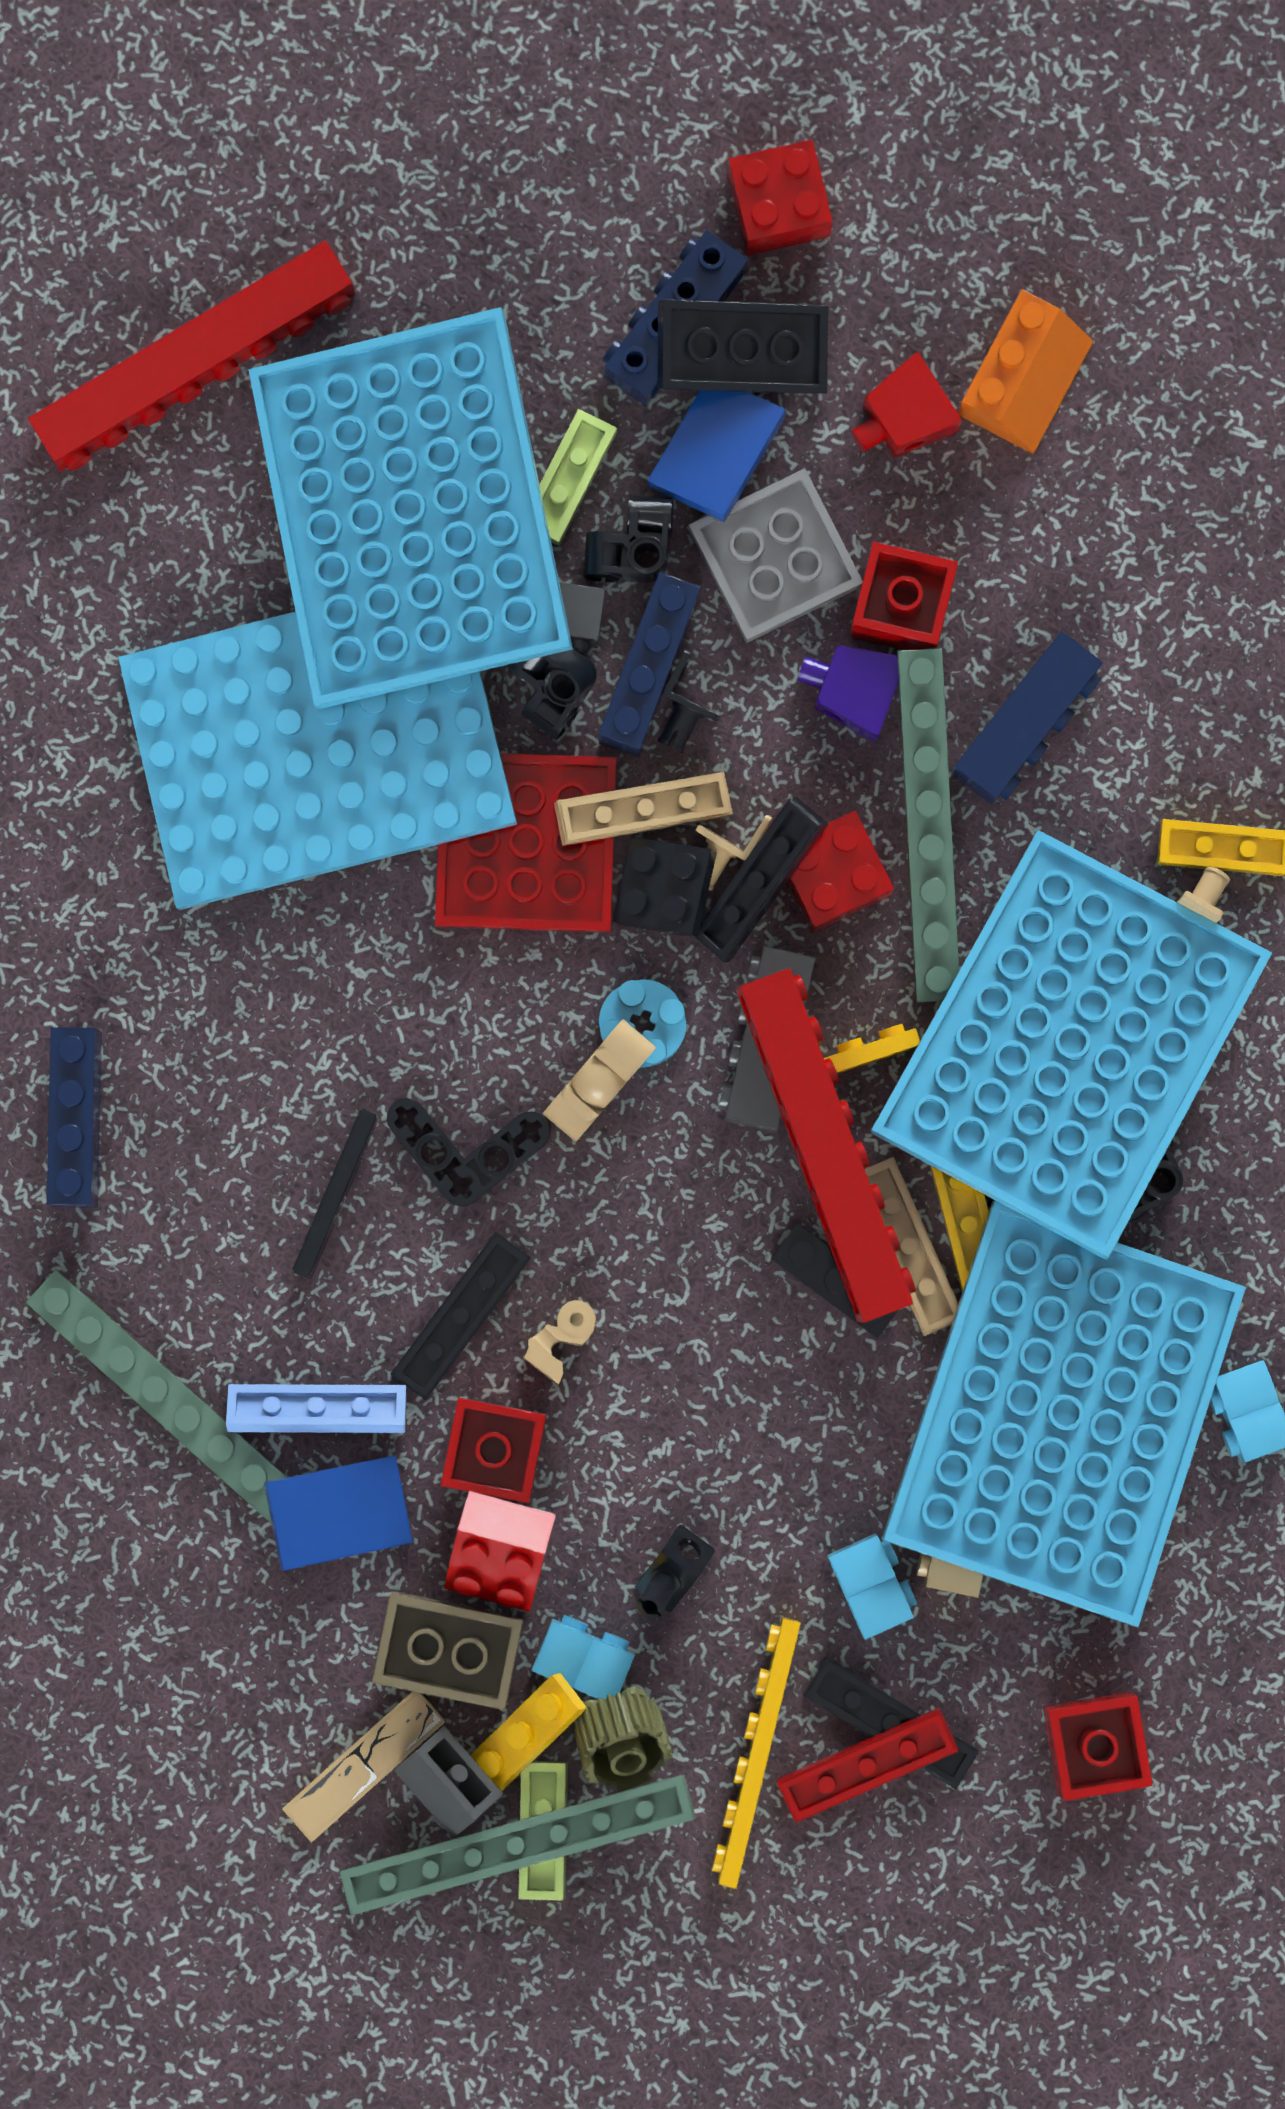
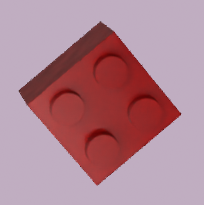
M813 139L728 158L727 176L747 256L830 237L833 220Z
M873 541L852 623L851 638L904 651L937 649L956 576L958 561Z
M856 810L828 823L829 825L788 881L812 933L891 896L894 890Z
M458 1397L441 1486L529 1503L547 1414Z
M469 1491L457 1529L444 1589L530 1612L556 1514Z
M1125 1692L1042 1706L1057 1794L1063 1801L1153 1786L1137 1695Z

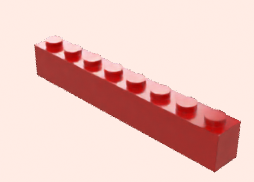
M324 240L28 417V420L59 471L61 472L66 468L70 471L77 470L92 459L91 453L103 446L113 448L121 444L129 437L128 431L141 423L144 426H150L158 422L166 415L165 409L180 401L181 404H186L193 401L202 394V387L215 379L222 382L233 377L239 372V365L253 356L256 360L268 356L277 348L276 343L290 334L294 338L303 335L314 326L313 320L327 312L329 315H335L346 309L351 303L350 298L355 296L353 283L327 241Z
M791 968L735 988L857 1322L865 1323L914 1304L911 1294L916 1292L913 1278L907 1267L901 1269L895 1254V1252L900 1250L898 1237L891 1225L885 1226L880 1210L885 1208V1203L877 1184L870 1185L864 1168L870 1167L869 1159L861 1142L855 1143L849 1126L854 1125L853 1115L847 1101H839L834 1088V1085L839 1083L837 1071L830 1058L825 1060L818 1044L824 1041L823 1034L816 1017H808L803 1001L808 1000V994L801 976H793Z

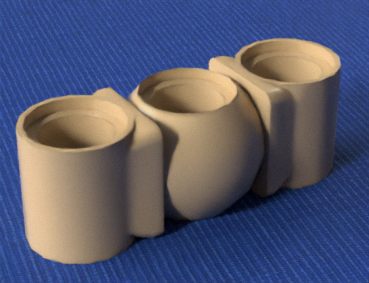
M622 1019L542 1114L576 1142L657 1047Z

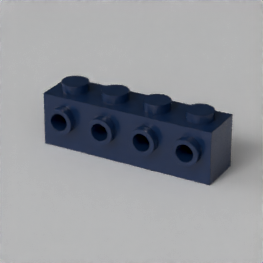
M707 229L699 240L694 237L690 239L679 256V259L683 262L674 274L667 271L662 276L654 289V293L657 295L648 308L642 305L636 311L628 324V327L632 329L623 342L618 339L615 340L603 357V361L606 363L604 366L605 378L645 407L648 406L659 391L657 390L658 301L725 302L747 273L749 259Z

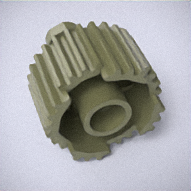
M630 1687L622 1693H616V1696L613 1697L609 1694L606 1699L599 1698L598 1700L583 1702L587 1709L578 1717V1721L575 1722L574 1737L588 1783L594 1782L598 1785L604 1783L605 1787L614 1785V1788H618L621 1792L651 1783V1777H654V1772H660L661 1766L666 1765L668 1760L673 1758L672 1748L658 1705L654 1704L653 1699L648 1700L644 1689Z

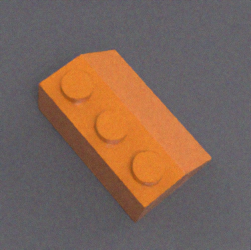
M1022 289L961 402L958 411L959 416L1034 454L1094 341L1060 308Z

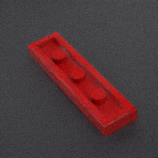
M939 1707L777 1779V1785L795 1823L954 1754L958 1752V1746Z

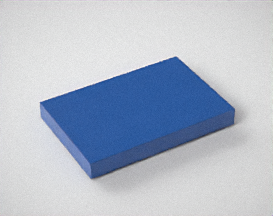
M699 391L648 478V487L725 523L785 419L786 410L750 392Z
M396 1455L264 1483L281 1571L413 1543Z

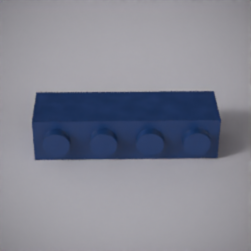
M659 572L598 734L600 744L640 758L700 598L699 586Z
M1061 631L956 763L951 774L991 805L999 796L1007 800L1022 781L1016 774L1025 762L1033 767L1049 747L1043 742L1044 738L1052 728L1060 733L1075 714L1069 708L1079 694L1087 699L1102 680L1096 673L1103 662Z
M51 1027L47 1205L52 1207L98 1208L102 1032L96 1028Z

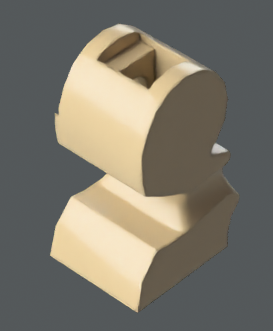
M573 1300L567 1302L558 1313L557 1327L547 1324L538 1334L528 1340V1350L523 1359L559 1386L563 1376V1363L552 1356V1348L557 1343L583 1346L594 1331L596 1321L594 1310L583 1301Z

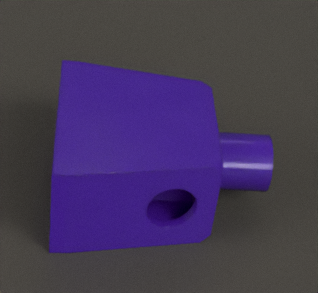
M842 645L837 646L830 665L805 656L797 681L821 689L815 710L876 743L899 682L897 655Z

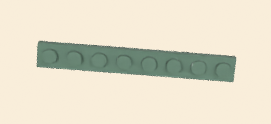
M942 648L905 650L897 652L915 998L916 1002H933L944 1000L959 973Z
M55 1269L26 1303L271 1523L264 1483L289 1477L240 1433L227 1432L226 1421L61 1272Z
M682 1774L351 1867L339 1872L352 1916L696 1819L685 1775Z

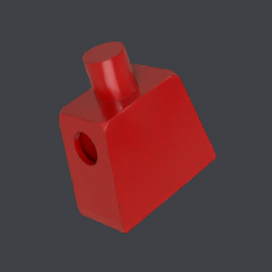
M917 352L865 397L863 409L870 419L851 430V433L863 452L884 441L893 456L898 457L955 434L960 429L962 419L919 352Z

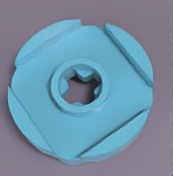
M646 979L626 981L620 987L613 990L604 1001L599 1015L601 1039L604 1041L622 1019L635 1028V1025L629 1022L633 1015L640 1017L643 1011L651 1014L650 1022L655 1024V1028L652 1032L645 1030L642 1035L657 1048L640 1068L658 1065L672 1057L680 1048L686 1032L684 1006L676 994L667 986Z

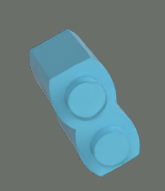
M1264 1360L1218 1376L1210 1399V1406L1215 1415L1222 1413L1228 1430L1222 1432V1437L1231 1457L1238 1455L1241 1463H1245L1284 1449L1285 1414Z
M873 1534L827 1555L862 1637L865 1640L914 1618L910 1608L916 1606L917 1602L907 1580L899 1583L892 1567L899 1564V1561L890 1542H881L878 1535Z
M567 1615L563 1616L561 1622L552 1619L533 1663L532 1671L547 1678L553 1674L561 1673L572 1688L597 1699H606L609 1694L612 1697L616 1696V1693L621 1691L635 1656L634 1652L627 1650L630 1642L608 1632L604 1633L602 1639L586 1633L588 1624Z

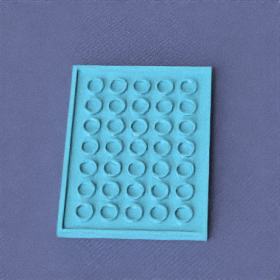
M501 307L248 369L313 704L317 709L573 650L507 322Z
M296 611L118 657L173 897L178 910L517 825L481 671L317 709L313 704Z
M1037 830L875 1122L871 1134L1108 1260L1272 952Z
M992 1201L881 1540L1113 1620L1139 1627L1246 1287L1118 1242L1108 1260H1105L998 1201Z

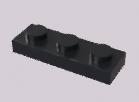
M798 1223L771 1258V1260L876 1339L898 1312L897 1310L865 1323L857 1322L830 1247Z

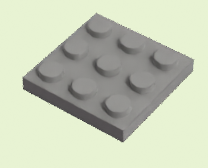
M805 468L738 500L725 523L708 515L688 526L746 643L862 587L863 581Z

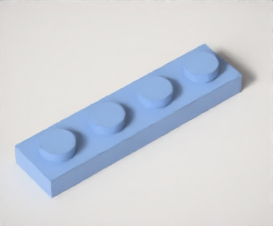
M228 1384L227 1432L405 1433L406 1385Z

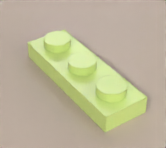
M580 409L577 410L540 483L550 539L552 543L558 546L617 433V427Z
M533 1761L521 1772L520 1820L567 1807L568 1762ZM566 1856L519 1869V1899L561 1901L565 1899Z

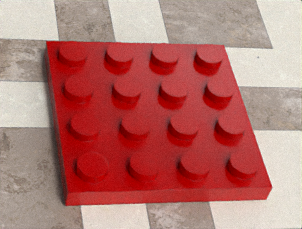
M500 753L517 825L438 845L435 926L611 933L614 837L562 846L554 802L615 791L617 757Z

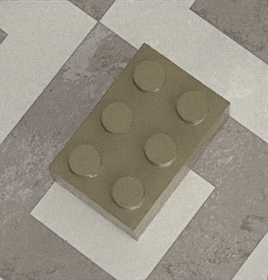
M393 1591L390 1593L372 1683L505 1710L524 1618Z

